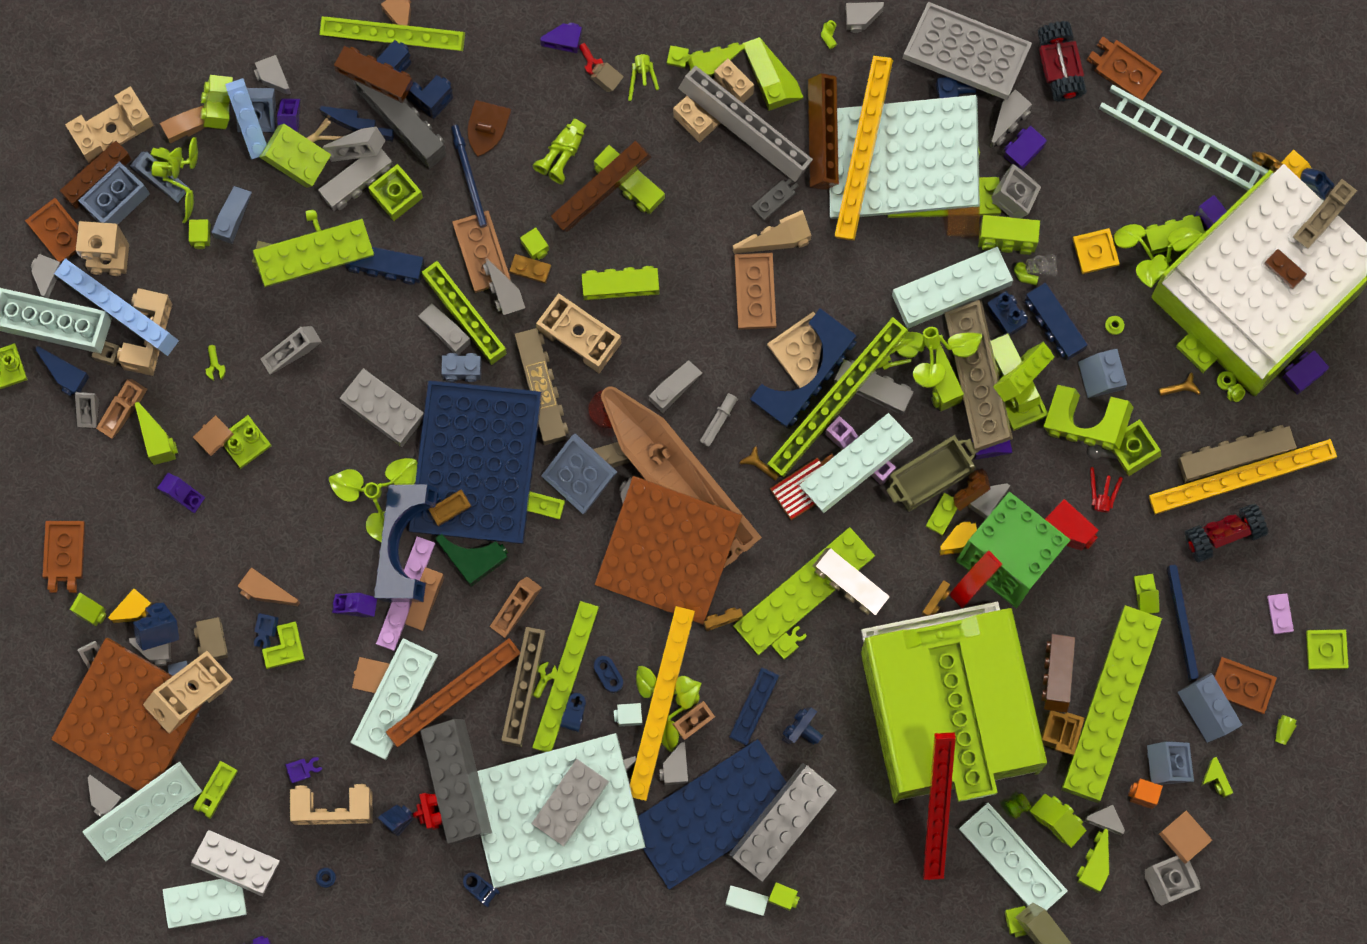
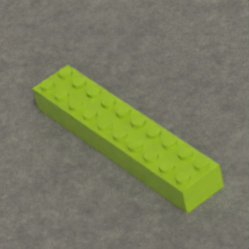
M1126 605L1122 609L1081 729L1075 754L1072 756L1061 788L1062 791L1096 803L1101 801L1162 618Z

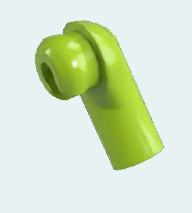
M832 20L824 24L821 32V37L829 49L837 46L836 41L832 37L836 23Z
M1018 262L1014 267V273L1018 280L1022 283L1037 285L1038 276L1028 274L1025 268L1026 265L1023 262Z

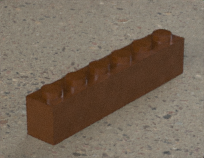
M821 73L808 79L809 157L813 159L810 163V187L826 190L839 184L837 77Z
M634 141L552 214L551 217L563 231L568 232L652 156L639 142Z

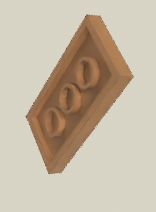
M489 211L484 212L487 226L484 228H480L476 214L452 222L475 293L490 289L489 283L492 280L490 275L486 276L483 267L486 264V258L510 279Z
M773 253L735 254L738 330L776 328Z

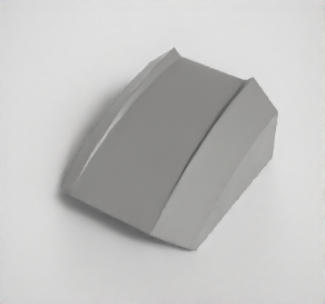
M1012 164L992 195V202L1007 213L1010 218L1021 219L1029 214L1041 186L1019 167Z
M1175 856L1145 869V879L1155 901L1161 906L1201 889L1190 860L1184 864L1178 856Z

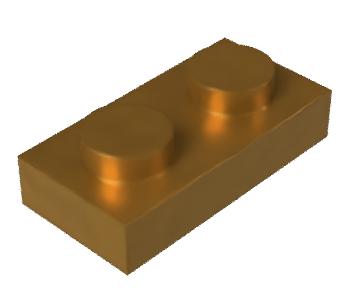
M515 254L509 273L546 284L551 265Z
M943 580L922 612V616L934 615L938 612L940 608L938 603L941 599L945 601L951 592L948 590L949 583Z
M735 607L730 608L723 615L718 616L714 614L707 617V621H704L706 631L742 619L741 608L737 610Z

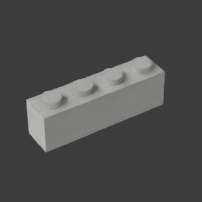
M380 149L377 156L359 158L321 187L319 193L333 211L341 210L347 205V201L351 198L356 199L359 197L364 188L369 187L377 178L392 169L393 163L386 153Z
M844 359L834 384L855 362L854 360L847 361ZM874 371L856 394L903 416L914 391H911L909 386L896 384L892 378L888 376L881 377Z

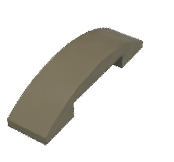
M1341 179L1308 221L1295 233L1293 238L1309 249L1340 214L1357 190Z

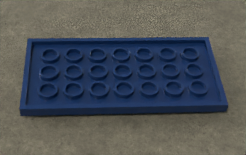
M758 739L638 816L646 847L643 850L669 890L732 850L787 783Z

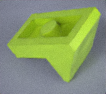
M1153 574L1134 576L1139 610L1149 614L1158 613L1159 591L1156 590Z
M1215 757L1209 763L1201 786L1215 780L1216 784L1214 786L1219 795L1222 794L1223 798L1231 795L1233 791L1217 757Z

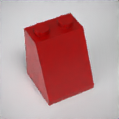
M1065 499L1045 519L1070 539L1066 545L1080 551L1085 547L1089 549L1098 538L1096 534L1099 530Z

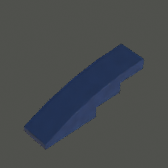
M320 106L321 114L324 117L353 132L363 128L377 127L375 120L359 118L357 110ZM378 128L385 141L393 142L394 133L392 129Z

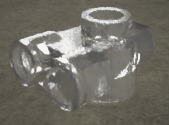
M1046 254L1045 257L1038 255L1035 258L1026 260L1027 273L1046 274L1047 277L1057 276L1055 254Z

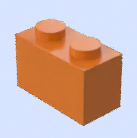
M1139 779L1130 787L1128 796L1131 797L1130 802L1153 809L1158 803L1163 786Z

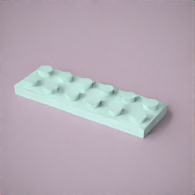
M888 413L803 481L800 487L818 508L825 513L913 442V439Z
M404 638L402 639L351 740V744L384 760L387 759L394 743L385 732L410 713L438 657L437 654Z
M179 761L90 825L83 833L102 858L107 861L200 794L202 790Z
M989 803L959 828L963 835L1027 906L1035 903L1047 910L1068 891Z

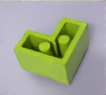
M210 75L208 82H205L204 92L201 94V103H204V108L201 109V119H204V127L227 128L230 97L225 84L233 82V77Z
M1044 794L1030 810L1038 822L1049 828L1061 842L1070 848L1087 831L1082 826L1083 821L1075 814H1072L1074 810L1067 804L1063 806L1062 802L1055 796L1051 798Z

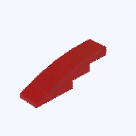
M987 551L957 584L949 596L961 608H964L1002 566V563L990 551Z

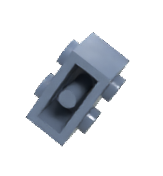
M448 353L447 356H442L443 379L449 382L457 380L475 382L481 380V357L474 353H468L466 356Z

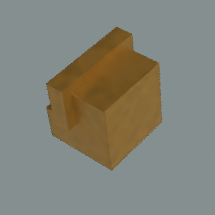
M1050 710L1041 735L1043 745L1054 748L1055 751L1074 756L1084 717L1068 712L1062 714Z

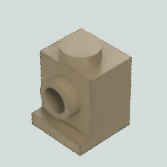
M105 341L102 353L93 352L92 358L94 361L116 367L117 363H120L119 359H117V353L121 347ZM108 352L113 353L111 358L106 357Z

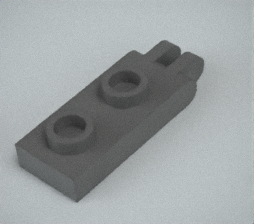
M791 178L787 181L783 179L752 205V209L765 221L796 194L794 190L799 187L798 183L790 187L789 185L794 181Z

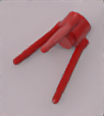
M1091 467V505L1095 506V511L1109 513L1110 509H1113V502L1123 478L1119 477L1110 498L1108 490L1111 477L1107 476L1104 494L1098 495L1097 498L1094 468Z

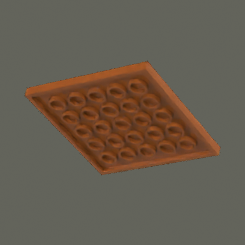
M633 476L595 585L673 614L676 606L695 611L693 621L704 624L743 515Z
M105 638L51 740L139 791L167 771L202 705L190 713L183 724L169 734L143 704L151 693L170 679L172 675L115 641ZM188 685V687H189L191 690H196V689H194L193 687H191V686Z

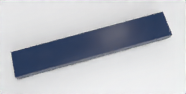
M1170 565L1167 568L1188 680L1189 682L1196 681L1199 675L1178 569L1176 565Z

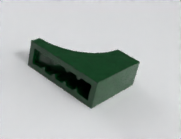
M442 534L436 538L437 543L471 587L508 560L506 554L509 552L503 544L498 545L496 541L482 548L468 549L451 543Z

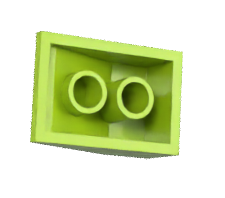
M940 344L934 352V364L944 365L946 374L943 381L933 387V397H931L934 407H938L941 412L960 404L964 393Z
M136 402L135 407L147 454L153 465L175 460V454L178 453V449L173 438H169L167 433L142 405Z

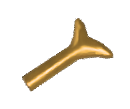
M1192 372L1184 383L1158 389L1160 396L1180 391H1190L1200 395V390L1193 383L1194 376Z
M757 446L752 449L750 456L740 461V464L756 466L775 481L780 476L760 461Z

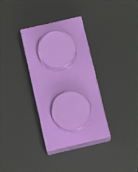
M1288 594L1268 596L1273 634L1293 632Z

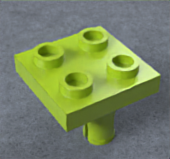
M16 344L0 348V389L28 380Z
M249 415L229 429L234 435L224 443V448L240 469L271 447L269 441Z

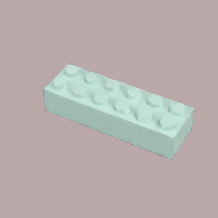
M995 247L893 289L892 296L908 329L945 314L947 311L1010 287L1013 279L998 247Z
M0 288V331L102 353L112 317L106 311Z

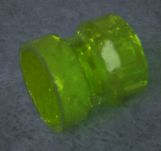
M1022 792L1014 800L1005 802L1008 811L1014 819H1017L1021 813L1028 812L1032 808Z

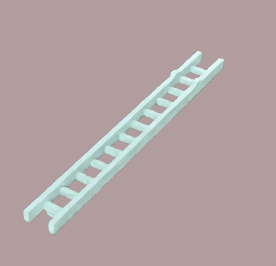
M1114 85L1111 86L1109 92L1123 100L1119 102L1116 110L1103 102L1099 107L1101 111L1248 191L1254 186L1253 184L1259 174L1264 176L1269 171ZM1127 102L1139 107L1134 119L1121 113ZM1143 111L1156 117L1150 128L1138 122ZM1160 119L1172 125L1167 137L1154 131ZM1176 129L1189 135L1183 146L1171 140ZM1193 137L1206 144L1200 155L1187 149ZM1209 147L1222 153L1216 165L1204 158ZM1226 155L1239 162L1233 173L1220 167ZM1242 165L1255 171L1249 183L1237 177Z

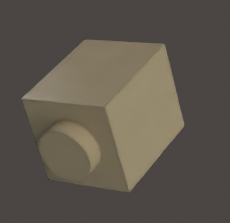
M606 62L597 64L592 70L593 75L590 78L606 92L614 91L624 76Z

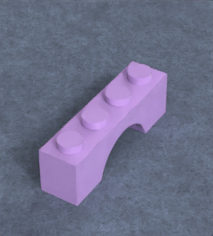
M840 416L826 429L825 434L842 450L859 437L854 429ZM888 461L870 476L880 485H883L889 479V475L895 472L896 467Z

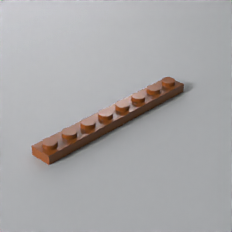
M508 638L385 733L397 748L517 658L520 655V651L511 639Z

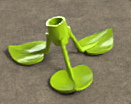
M193 137L190 142L189 158L186 161H182V148L178 147L167 155L170 162L154 161L152 165V176L163 177V181H168L186 191L185 219L182 223H186L193 211V190L168 177L173 175V179H177L180 165L190 164V169H194L198 159L196 137Z
M1130 224L1120 228L1114 234V240L1117 246L1125 249L1135 246L1138 242L1142 244L1151 260L1140 262L1136 267V273L1146 286L1152 288L1156 281L1170 267L1171 249L1173 248L1175 251L1188 249L1202 236V233L1188 227L1174 230L1168 236L1170 245L1168 246L1167 257L1164 255L1153 257L1147 245L1141 239L1145 236L1146 231L1137 224Z
M928 327L923 331V335L917 332H908L898 345L910 338L914 340L897 350V352L903 357L912 358L919 351L922 352L925 346L928 347L930 364L921 363L916 366L913 371V377L922 387H934L943 381L946 374L944 365L934 364L933 350L938 348L940 341L948 350H952L955 356L969 357L977 351L982 340V334H955L948 339L947 344L943 339V335H939L937 328Z
M410 458L392 462L385 471L386 477L391 481L377 485L371 482L361 488L364 484V479L358 471L347 469L330 476L329 482L335 494L344 501H356L359 498L360 491L373 500L378 513H373L368 517L366 529L371 537L382 542L385 511L382 512L377 501L382 493L381 488L392 484L414 485L418 462Z
M639 666L636 673V684L639 693L644 698L652 696L656 685V677L647 667ZM680 676L676 681V691L674 694H677L676 702L678 705H681V708L668 716L662 739L663 746L670 752L674 751L679 740V732L673 726L675 722L671 721L672 717L699 702L701 683L687 676Z

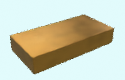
M461 489L436 504L435 508H429L428 510L437 525L441 526L472 506Z

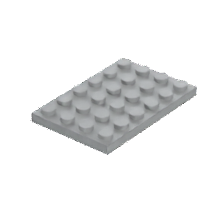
M928 2L902 59L1007 100L1032 43Z

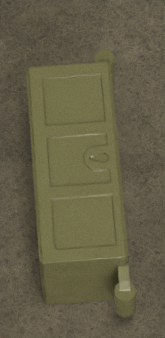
M953 435L890 474L888 481L891 486L886 491L894 503L902 502L908 512L974 472L975 465L971 460L979 451L975 450L971 439L958 441L956 436ZM965 443L972 456H968L961 444Z

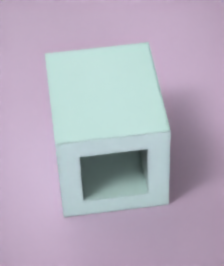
M641 703L617 705L618 710H614V720L619 722V727L642 725Z

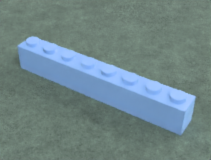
M67 259L55 271L54 274L165 355L168 356L179 342L178 339Z

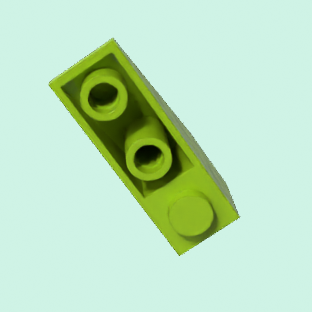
M733 43L724 49L715 47L710 49V52L705 53L703 51H696L688 59L690 70L696 65L709 77H713L714 71L727 59L731 61L745 48V44Z
M1106 828L1103 832L1099 831L1094 839V842L1097 844L1094 850L1089 849L1085 857L1088 862L1085 867H1080L1076 875L1079 877L1078 883L1097 893L1101 891L1109 875L1108 829Z

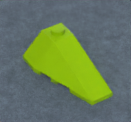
M760 37L742 43L745 44V53L768 111L804 98L797 80Z

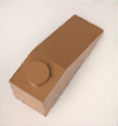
M425 567L420 578L421 582L426 583L424 602H412L405 622L406 625L421 631L424 630L444 580L442 573Z
M253 568L248 571L238 585V588L241 590L240 594L248 600L253 598L257 601L292 606L300 604L296 598Z
M528 577L519 581L490 627L506 638L533 603L542 587Z

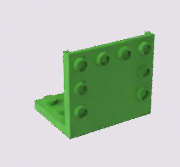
M1009 492L971 536L956 561L970 571L984 554L990 551L1002 563V566L986 585L1017 609L1032 586L1065 548L1070 539Z

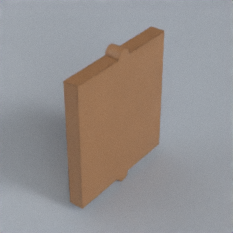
M215 415L206 425H203V428L193 438L212 456L234 434Z
M359 657L357 670L354 671L355 678L352 688L376 693L390 664Z

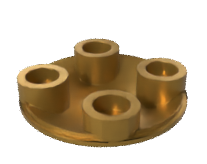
M1263 152L1252 153V162L1259 166L1265 165L1269 167V170L1273 173L1282 166L1280 161Z

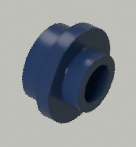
M322 868L316 874V881L323 888L331 887L335 883L336 875L329 868ZM325 874H328L330 877L327 882L322 879Z

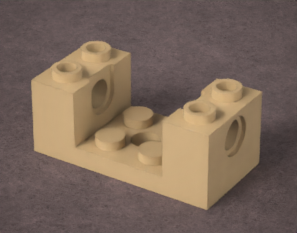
M729 59L714 71L713 80L742 103L754 94V84ZM688 96L673 108L674 118L699 143L721 124V122Z
M131 86L115 95L117 104L88 121H85L83 116L80 115L65 124L88 163L97 158L113 142L117 141L122 145L154 126ZM110 124L117 126L116 131L113 133L106 131L107 126Z
M79 221L76 252L81 258L86 259L87 270L95 275H101L102 272H108L112 276H121V273L126 274L129 243L118 224ZM103 260H105V261H110V260H111V262H110L109 264H107V265H104V264H103Z
M138 288L137 294L134 293L132 297L133 307L166 330L172 307L169 296ZM146 340L144 341V346L146 347L123 342L122 348H119L117 353V359H119L123 369L153 376L160 350Z
M559 293L536 323L539 333H542L551 341H554L556 338L583 357L584 364L597 373L602 371L621 345V336ZM581 326L584 332L581 335H576L573 333V329Z
M206 651L155 689L143 705L170 734L183 724L195 709L206 701L210 703L222 694L233 679L212 655ZM188 683L194 684L196 690H191L188 687Z
M356 784L354 788H349V812L345 808H336L335 812H329L327 809H315L314 812V793L307 786H295V789H290V821L294 825L373 823V792L365 784Z

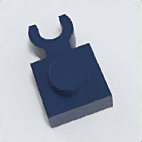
M258 614L254 632L259 633V636L254 640V646L260 647L263 641V648H270L269 636L275 637L278 617Z

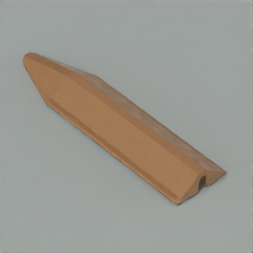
M608 386L602 391L601 399L620 448L646 480L742 514L663 417L615 387ZM744 515L741 518L724 568L734 562L743 551L749 550L754 546L753 544L762 538Z

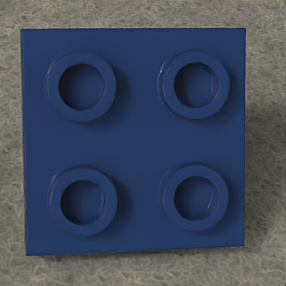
M812 707L800 709L794 717L796 720L794 724L788 725L783 731L784 737L782 740L787 744H793L799 736H802L812 745L817 744L823 735L810 725V721L817 711Z

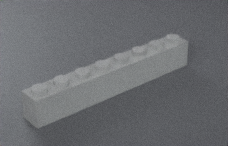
M696 65L684 77L678 88L794 182L805 172L812 162V158Z

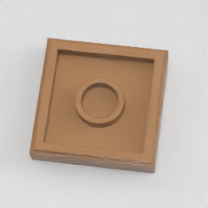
M1187 810L1159 833L1184 864L1212 841Z

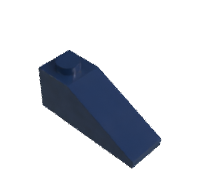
M37 346L36 351L62 388L61 391L68 396L80 393L89 378L87 373Z
M396 805L378 817L383 825L397 837L413 820L410 816L412 812L404 805L402 808Z

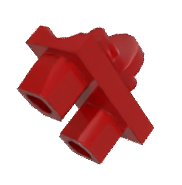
M419 794L421 804L416 805L417 812L413 813V818L419 817L420 824L426 823L427 829H439V825L443 824L440 812H435L434 806H438L436 794Z

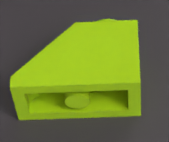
M79 593L70 608L77 617L94 626H97L98 623L101 624L106 617V609L82 593Z

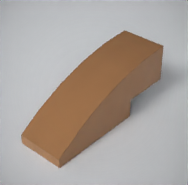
M204 105L160 123L170 143L186 135L189 137L206 128L204 127V119H201V109L204 108Z
M128 379L118 396H115L96 429L113 439L136 408L135 403L141 401L148 389L133 379Z

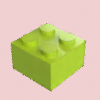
M398 164L368 187L370 194L393 221L423 199L421 190Z
M1140 419L1126 428L1120 450L1114 448L1112 450L1128 476L1161 457L1160 448Z

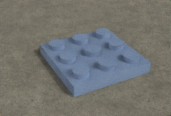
M574 434L541 476L584 514L613 479L617 471L577 434Z

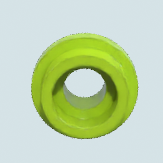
M1111 316L1107 319L1105 328L1108 333L1118 335L1124 329V321L1118 316ZM1113 322L1118 323L1117 328H1114L1112 326Z
M1222 372L1217 378V384L1222 390L1227 391L1232 385L1236 384V377L1231 372ZM1224 378H1229L1230 383H1225Z
M1241 384L1232 385L1228 389L1227 398L1230 401L1239 402L1245 395L1243 386Z

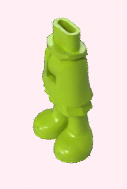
M573 119L571 124H567L566 128L562 130L551 143V146L548 147L550 152L547 156L533 164L534 170L542 175H547L554 159L558 154H561L557 163L550 170L549 177L558 184H563L565 181L563 169L569 158L577 153L586 125L577 119Z

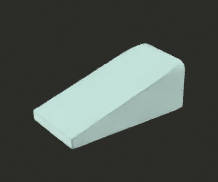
M730 886L725 906L764 916L768 896Z

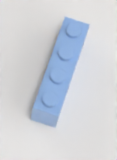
M242 78L225 85L251 159L260 157L267 144L246 84Z

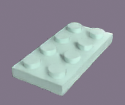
M223 879L163 889L169 929L247 915L243 888Z

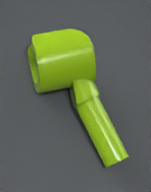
M307 210V221L313 220L316 232L321 231L316 211Z

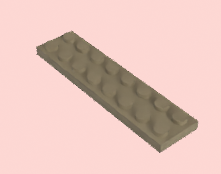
M977 300L945 312L950 337L959 333L982 334L980 345L973 355L969 357H957L954 355L961 389L964 393L963 398L975 450L980 451L1013 439L1005 402L993 387L999 381V375L982 302Z

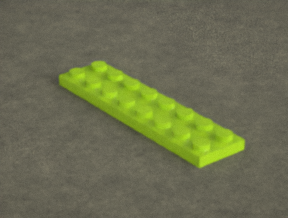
M850 527L826 547L831 548L858 571L875 557L872 551ZM826 548L733 625L758 656L835 591L830 586L831 581L826 577L824 579L819 577L815 573L816 569L812 567Z

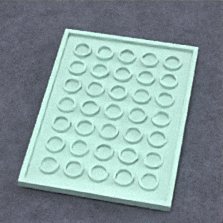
M970 95L884 104L860 217L980 207L977 96ZM862 106L837 108L839 184L830 188L831 219L839 218Z
M616 733L477 771L492 830L491 834L481 836L492 883L495 888L646 848ZM578 759L608 780L609 783L565 846H562L531 823L575 760Z

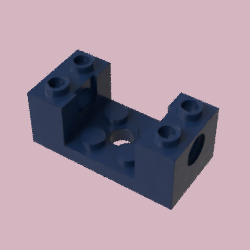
M394 40L377 58V62L381 64L387 63L398 72L405 71L411 64L409 48L404 43H398ZM436 75L423 91H421L422 88L419 84L413 82L406 96L432 119H435L453 99V90L451 83L445 77L440 78Z

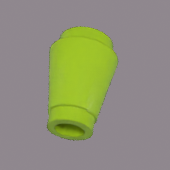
M1282 715L1281 719H1278L1275 742L1286 745L1297 726L1295 725L1297 720Z

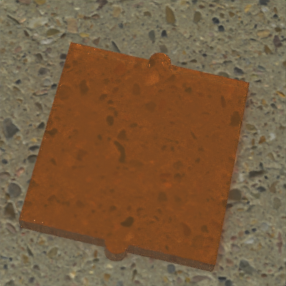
M980 207L948 209L947 235L961 236L962 238L965 236H979Z

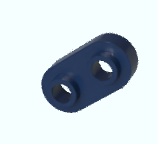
M607 656L598 657L594 662V670L605 689L611 693L620 691L623 687V679L614 663ZM602 663H605L608 667L607 669L602 670L600 668V665ZM616 680L617 685L611 686L610 681Z

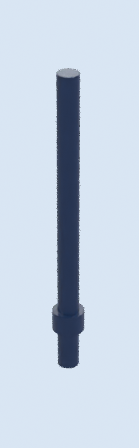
M453 125L451 129L454 136V146L460 156L480 228H484L487 226V222L466 154V143L461 136L459 126Z

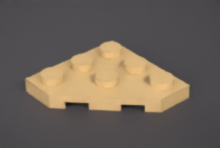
M814 312L767 343L769 349L798 388L807 385L817 375L822 342L817 333L808 324L815 315Z

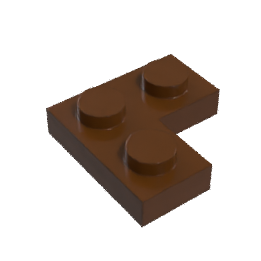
M983 468L972 472L969 478H967L969 487L958 491L955 497H953L955 506L959 511L991 489L988 475Z

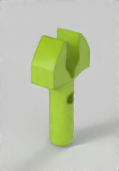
M214 345L208 346L211 365L205 369L206 375L214 381L213 372L216 368L222 380L226 373L225 366L218 364L216 348Z
M549 662L540 665L538 669L541 679L533 693V696L536 698H540L549 680H555L557 674L555 665L552 672L546 676L545 669Z

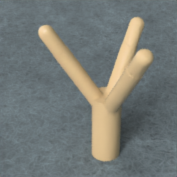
M325 118L316 132L308 136L307 139L315 142L316 140H337L344 136H319L331 123L328 121V118Z

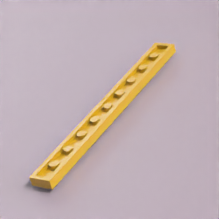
M873 56L835 237L839 239L855 240L892 68V58Z
M1329 439L1149 495V500L1156 515L1336 459L1337 455L1332 441Z
M675 607L630 782L632 796L636 799L647 801L676 688V681L681 669L695 614L693 610Z

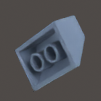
M119 162L78 201L98 223L119 224L150 193L145 185Z
M1212 673L1178 691L1179 696L1207 743L1242 726Z

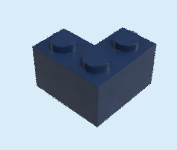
M164 602L146 607V617L133 622L136 642L142 651L179 640L177 620Z

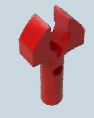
M582 43L579 48L588 62L584 68L588 74L593 75L592 64H601L603 61L601 58L598 60L594 59L587 45Z

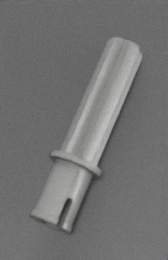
M728 393L721 406L717 407V413L700 439L703 445L708 447L711 445L726 418L730 417V412L736 401H738V398Z

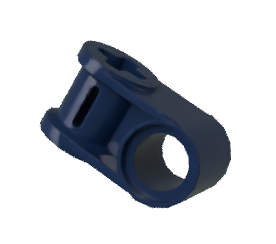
M1311 168L1303 170L1301 181L1320 199L1325 201V196L1330 189L1334 188V183L1323 171Z
M574 693L569 697L560 727L579 732L586 705L585 697L582 694ZM580 698L582 705L574 707L572 700Z
M468 873L463 879L464 887L487 908L490 906L489 903L495 895L500 894V891L475 873ZM469 877H475L478 880L477 885L473 888L466 884Z

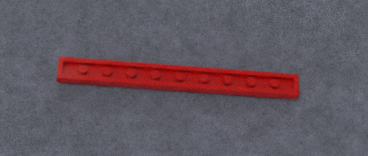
M955 732L934 733L923 871L924 880L944 879L956 741Z

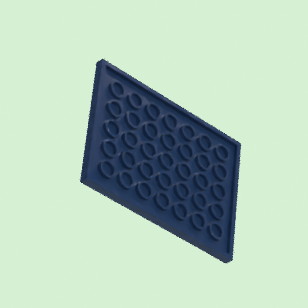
M428 381L415 485L428 484L437 488L436 504L462 489L472 507L441 526L437 525L428 509L423 510L410 520L409 532L524 544L542 392Z

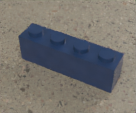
M372 247L374 256L345 264L348 271L358 274L361 271L366 272L371 277L381 275L390 281L401 279L406 284L414 285L415 283H420L425 261L420 256Z
M1046 283L1026 294V307L1029 311L1033 310L1036 315V322L1040 327L1043 326L1045 328L1048 340L1050 342L1054 341L1057 346L1056 351L1061 358L1064 357L1067 361L1086 349L1087 343Z

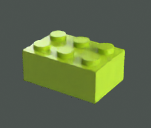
M281 124L276 128L260 158L308 188L314 185L331 154L286 124Z
M983 215L980 224L978 247H982L986 251L998 247V249L1005 253H1011L1013 250L1020 251L1021 254L1029 255L1031 252L1035 253L1039 239L1040 221Z

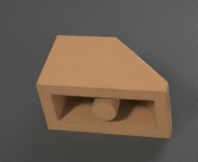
M386 0L381 4L383 12L393 24L410 25V0Z
M703 701L682 715L673 723V726L685 740L715 716Z

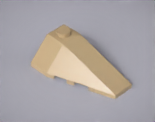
M803 210L781 219L780 224L776 227H766L760 233L761 235L757 236V234H754L733 245V252L736 254L806 246L811 240V233Z

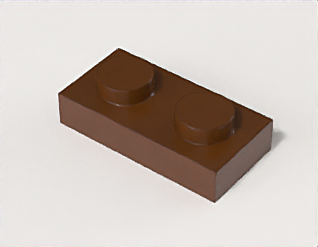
M1279 249L1264 263L1291 289H1294L1307 275Z

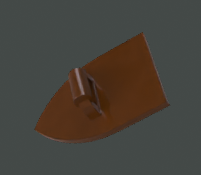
M475 100L468 123V138L477 157L489 152L499 143L506 130L511 109Z

